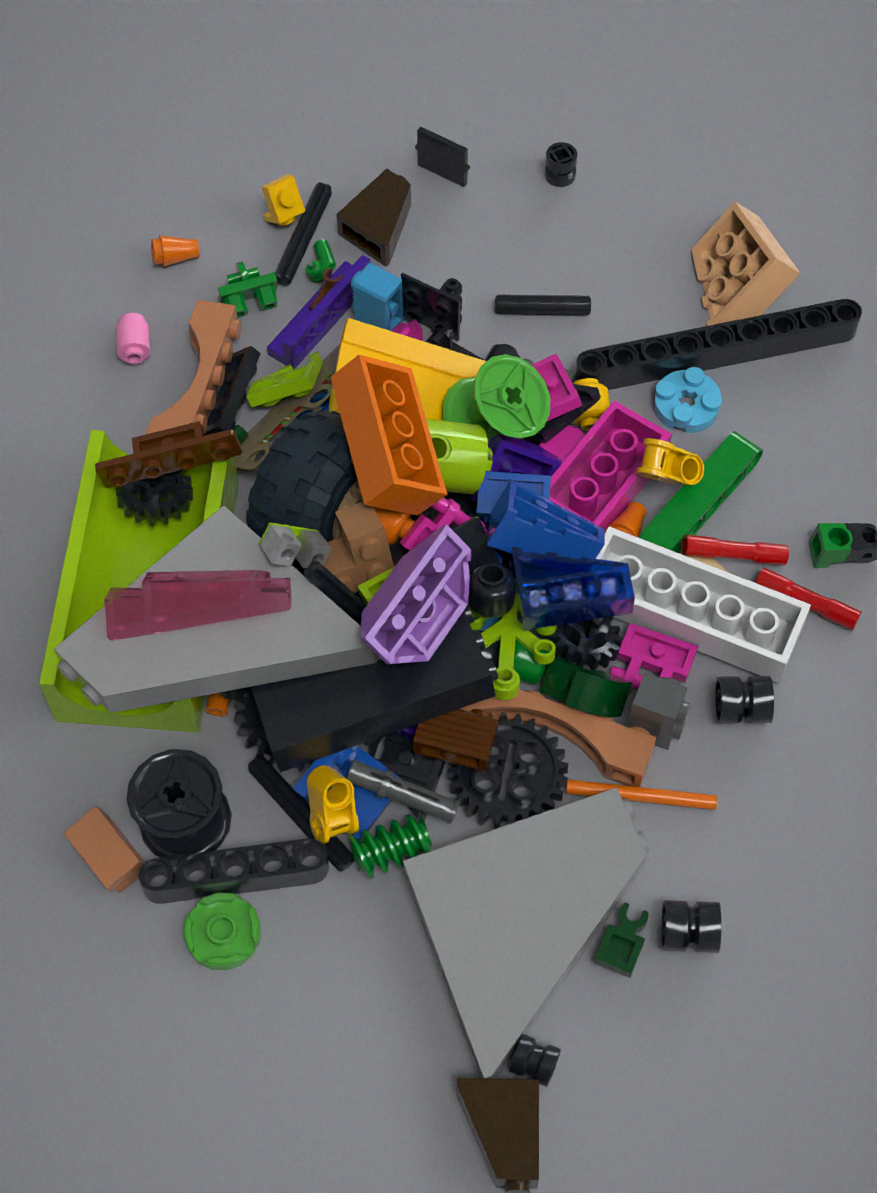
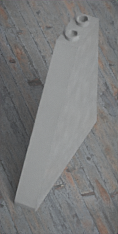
M222 506L54 648L60 660L57 668L63 676L71 683L75 680L80 682L84 686L81 691L94 706H98L101 703L110 713L373 664L380 657L361 639V626L292 565L272 564L259 545L261 538L225 506Z
M617 787L403 861L405 880L480 1079L497 1078L516 1051L523 1034H528L644 867L646 853H649L647 840L642 831H636L632 822L634 819L632 806L627 798L622 799Z

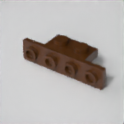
M198 421L131 438L133 454L98 462L95 464V470L105 488L121 487L127 483L147 478H157L163 474L179 470H189L215 461H225L231 457L241 455L242 448L234 430L230 429L205 436L201 422Z

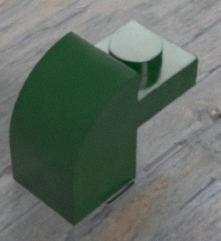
M555 657L553 662L548 665L540 692L564 701L565 705L587 713L604 717H621L633 682L603 670H588Z

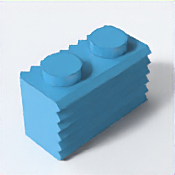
M368 263L363 271H358L351 281V289L354 295L352 308L355 310L354 318L357 321L391 331L395 326L403 322L401 277L396 278L395 274L391 275L390 271L385 272L384 268L379 269V265L374 266L373 263Z

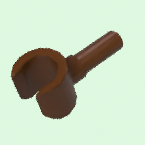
M329 268L323 272L322 289L309 306L310 311L315 308L342 278V274L337 279H331L332 269Z

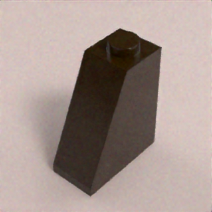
M386 168L336 214L338 235L387 267L391 262L411 207V184L405 177L397 175Z
M457 1078V1097L496 1188H505V1193H530V1189H537L539 1183V1080Z

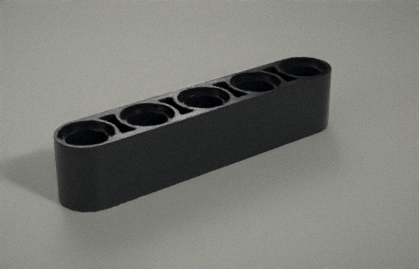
M307 838L153 858L141 866L138 878L148 900L156 904L202 899L215 893L241 894L316 884L326 878L329 872V862L326 848L322 842ZM309 856H316L320 859V862L312 867L302 864V861ZM271 861L282 863L281 868L277 871L269 872L263 869ZM233 866L244 868L243 872L238 876L230 877L226 875L227 870ZM195 871L206 873L204 878L199 881L192 882L187 880L189 875ZM154 877H167L166 882L161 886L153 887L149 885Z

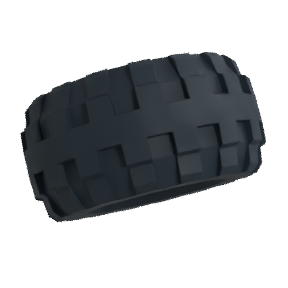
M326 410L322 412L311 411L301 415L299 420H293L284 428L281 436L277 437L269 447L267 456L264 461H261L256 472L257 477L248 497L249 509L246 511V523L260 538H262L269 522L318 530L326 542L342 537L335 511L362 502L363 498L360 493L340 413L335 411L328 412ZM295 557L292 566L303 575L305 568L300 565Z

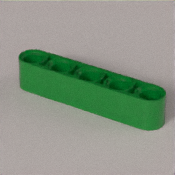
M736 431L731 432L703 463L704 474L699 483L683 485L646 526L639 538L680 553L684 535H696L755 468L762 457L763 449Z

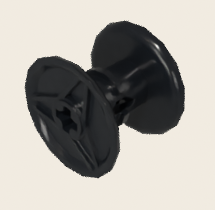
M166 750L152 755L139 765L130 779L126 798L130 815L139 825L144 844L155 856L160 858L214 851L222 845L230 831L232 812L228 799L222 792L218 771L206 757L191 750Z

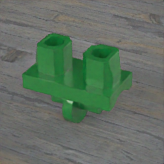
M243 261L236 263L237 273L226 275L229 285L218 287L219 303L236 305L237 318L248 314L245 300L250 298H257L260 310L265 311L277 307V278L275 272L260 276L258 267L246 270Z

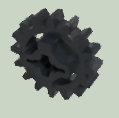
M179 470L163 474L157 478H147L116 487L118 507H124V515L126 517L135 514L136 523H140L143 519H149V525L154 526L156 520L161 519L167 525L168 517L172 516L179 520L181 518V510L189 511L190 501H193L191 476H185V470Z
M561 605L557 607L556 613H554L557 616V629L553 634L545 636L547 637L546 639L555 644V657L562 656L565 658L564 660L576 663V665L581 667L588 665L590 670H596L598 664L607 668L610 661L616 660L623 637L619 636L620 626H611L612 616H601L603 620L597 625L573 607L570 610Z

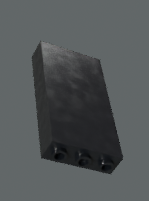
M469 605L464 609L429 661L386 664L380 658L373 664L251 686L280 773L496 696L493 681L499 679L492 658L484 659L482 652L486 651V647L480 630L472 631L470 624L474 623V619Z

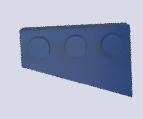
M510 480L490 513L487 545L560 570L565 574L583 578L605 545V530Z

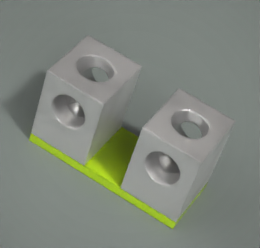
M270 522L259 542L260 547L272 564L291 566L295 557L303 568L309 567L312 561H319L324 566L332 551L318 530Z

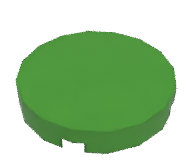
M215 893L202 898L196 903V907L192 909L191 913H188L184 921L183 937L189 954L198 964L211 970H230L241 966L254 955L260 943L261 925L254 907L240 896L233 893Z

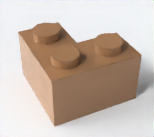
M363 501L335 511L342 537L327 542L332 551L324 564L332 574L354 593L358 592V585L394 567L384 526L374 507L364 505Z

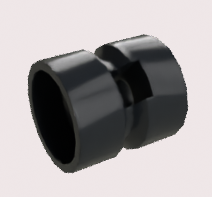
M739 676L717 677L715 707L718 724H739L743 718H746L749 723H772L774 715V689L771 677L749 676L745 682H742Z
M663 901L661 920L663 951L685 952L689 946H693L696 952L719 953L722 932L720 902L697 901L693 907H690L687 901Z

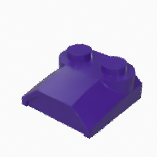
M498 434L488 441V447H490L493 453V462L490 470L492 472L552 476L562 463L556 455L522 439ZM478 491L470 495L471 501H478Z

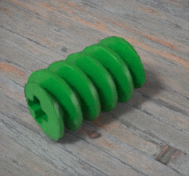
M420 810L418 811V822L409 814L404 816L403 828L395 819L389 822V833L381 824L376 825L375 838L366 829L361 831L360 843L353 835L347 836L359 872L363 870L370 879L374 878V866L378 865L386 874L388 873V861L392 860L399 869L403 868L404 855H407L410 859L417 856L418 850H421L423 853L430 852L432 846Z

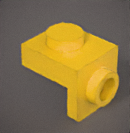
M286 174L261 187L269 212L263 214L265 221L277 223L278 226H284L296 220L295 216L305 212L294 175Z

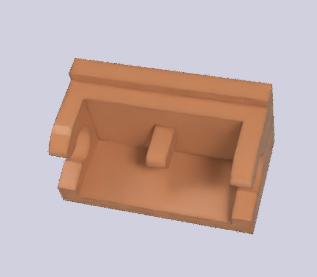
M95 806L64 832L65 836L108 891L116 888L120 893L139 879V870L145 861L110 816L99 807Z

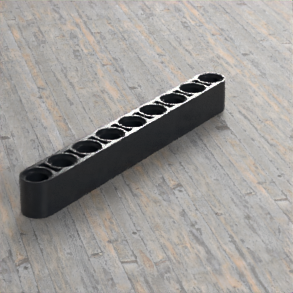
M839 299L586 350L577 357L574 381L593 378L597 379L600 384L605 385L608 390L661 380L672 372L687 370L690 367H698L706 371L844 343L855 337L862 315V308L854 300Z

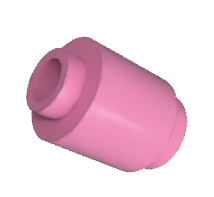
M138 313L122 315L116 325L117 356L129 364H139L150 356L149 325L145 318Z

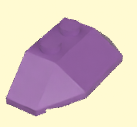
M447 524L442 525L400 559L362 612L361 639L386 664L429 661L468 605L470 581L468 561H471V549Z

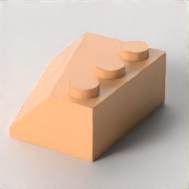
M735 201L691 249L698 281L702 282L705 294L702 297L704 308L708 309L710 320L707 321L708 326L762 315L800 274L761 218Z

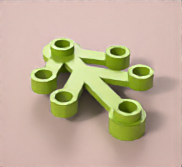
M515 580L516 597L513 608L503 615L500 621L481 633L486 648L501 638L499 668L496 669L499 679L493 681L496 694L494 697L499 700H511L518 695L520 690V677L513 669L516 640L533 654L534 660L539 664H549L555 659V644L548 639L539 640L517 620L518 612L523 614L535 624V630L545 636L551 635L556 631L557 616L551 611H541L529 601L530 592L528 587L518 580ZM470 607L473 617L478 618L470 626L472 630H480L484 625V621L489 619V617H483L475 613ZM547 621V622H550L551 624H549V625H544V624H542L541 622ZM547 650L549 651V653L543 654L539 651Z

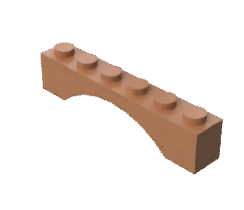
M197 300L189 320L191 347L199 359L197 374L190 388L176 403L151 419L146 434L198 421L201 422L205 434L207 427L206 415L208 410L213 411L216 388L217 386L221 387L223 384L225 363L231 362L234 339L238 340L241 334L242 322L237 319L236 305Z
M519 690L518 695L511 700H499L492 697L460 709L471 712L472 709L488 711L492 714V718L499 719L498 722H500L502 713H506L508 722H513L517 714H521V723L525 724L534 718L535 726L541 728L547 726L549 731L566 738L580 748L594 762L604 778L626 786L641 787L657 738L650 735L643 728L636 726L629 728L615 723L610 717L592 715L565 705V702L557 703L548 700L541 693L533 690H527L526 692Z

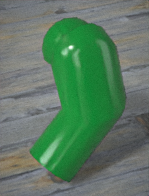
M325 239L314 243L313 248L318 260H312L313 265L307 264L305 269L307 276L315 282L322 281L323 272L329 268L333 270L336 265L330 245Z

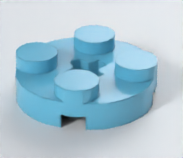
M690 367L687 370L675 371L657 383L654 411L658 419L665 426L673 430L674 426L685 429V433H696L709 428L715 422L722 404L721 391L718 385L704 374L702 369ZM682 397H690L694 399V405L690 406L687 402L681 403L680 401Z

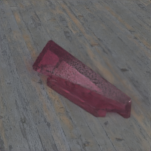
M264 570L147 572L142 581V588L113 587L108 591L104 598L107 637L109 640L114 641L286 611L292 606L291 578H271L270 572Z

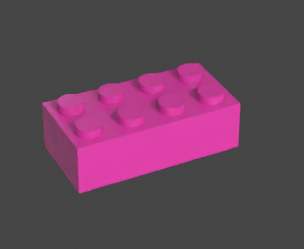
M614 400L551 476L549 500L598 525L606 533L607 526L626 509L627 505L634 500L649 481V478L636 474L637 468L641 467L644 456V438L671 442L672 434Z

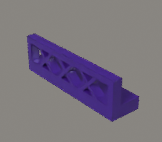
M362 255L353 265L344 261L331 276V279H337L342 274V278L315 308L310 311L309 306L320 293L322 287L313 295L267 346V354L286 366L291 364L292 368L296 369L352 306L354 295L351 289V281L358 271H363L368 263H370V259Z

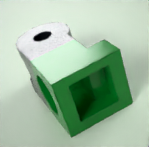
M818 523L809 539L814 568H828L831 563L852 561L856 563H869L877 560L876 526L869 523Z

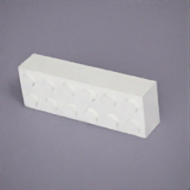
M610 526L605 533L604 547L581 583L585 586L584 590L605 604L610 605L607 615L697 645V651L757 675L770 676L772 681L780 683L811 607L808 603Z

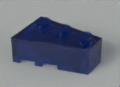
M511 547V564L516 581V592L523 630L633 613L635 596L628 563L588 557L575 559L558 556V553L546 552V554L523 551V548Z

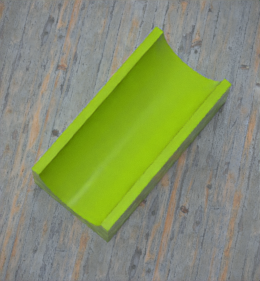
M91 430L39 685L55 722L200 733L206 695L110 713L101 703L98 706H94L81 691L84 686L80 682L75 680L71 683L63 676L57 668L60 660L54 648L222 506H225L235 514L239 488L235 459L231 457L225 461H215L187 470L185 476H191V486L193 487V501H190L189 511L181 510V518L179 520L172 516L168 517L167 525L159 519L156 520L154 526H150L149 519H143L140 523H136L135 514L128 517L124 515V507H118L116 487L105 488L95 470V464L98 462L129 454L115 446L105 431Z

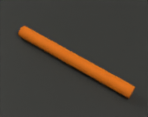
M570 779L567 781L566 794L590 797L617 787L622 799L627 798L629 801L716 810L717 795Z

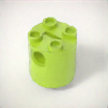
M426 418L446 491L473 495L480 488L486 471L491 470L493 453L490 447H488L485 430L481 425Z

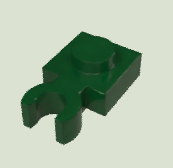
M625 902L621 906L618 915L620 928L611 924L608 925L594 963L631 978L645 942V938L636 935V933L641 932L645 928L649 913L644 910L638 921H631L626 915L629 904Z

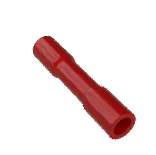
M684 535L681 545L682 555L750 560L755 563L782 566L787 564L789 558V548L783 544L747 543L719 540L715 537Z
M764 567L755 582L810 604V610L852 631L862 611L836 599L824 597L794 583L791 579Z

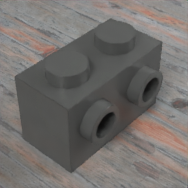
M644 673L632 704L628 727L636 726L645 729L650 735L657 737L655 746L668 750L672 738L680 739L686 723V716L690 707V703L684 701L687 687L680 685L679 682L672 678H659Z

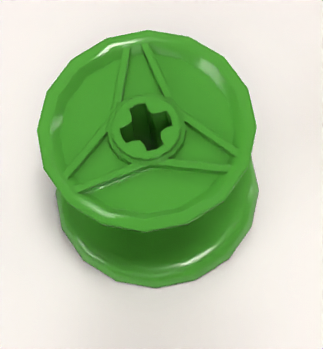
M507 354L491 357L480 367L476 377L460 379L448 389L443 400L442 418L443 421L481 425L485 430L488 441L498 434L517 439L535 435L545 426L550 414V395L545 380L534 366L520 357Z

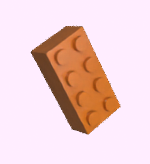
M360 354L332 375L331 381L364 505L419 515L445 497L447 491L412 369Z

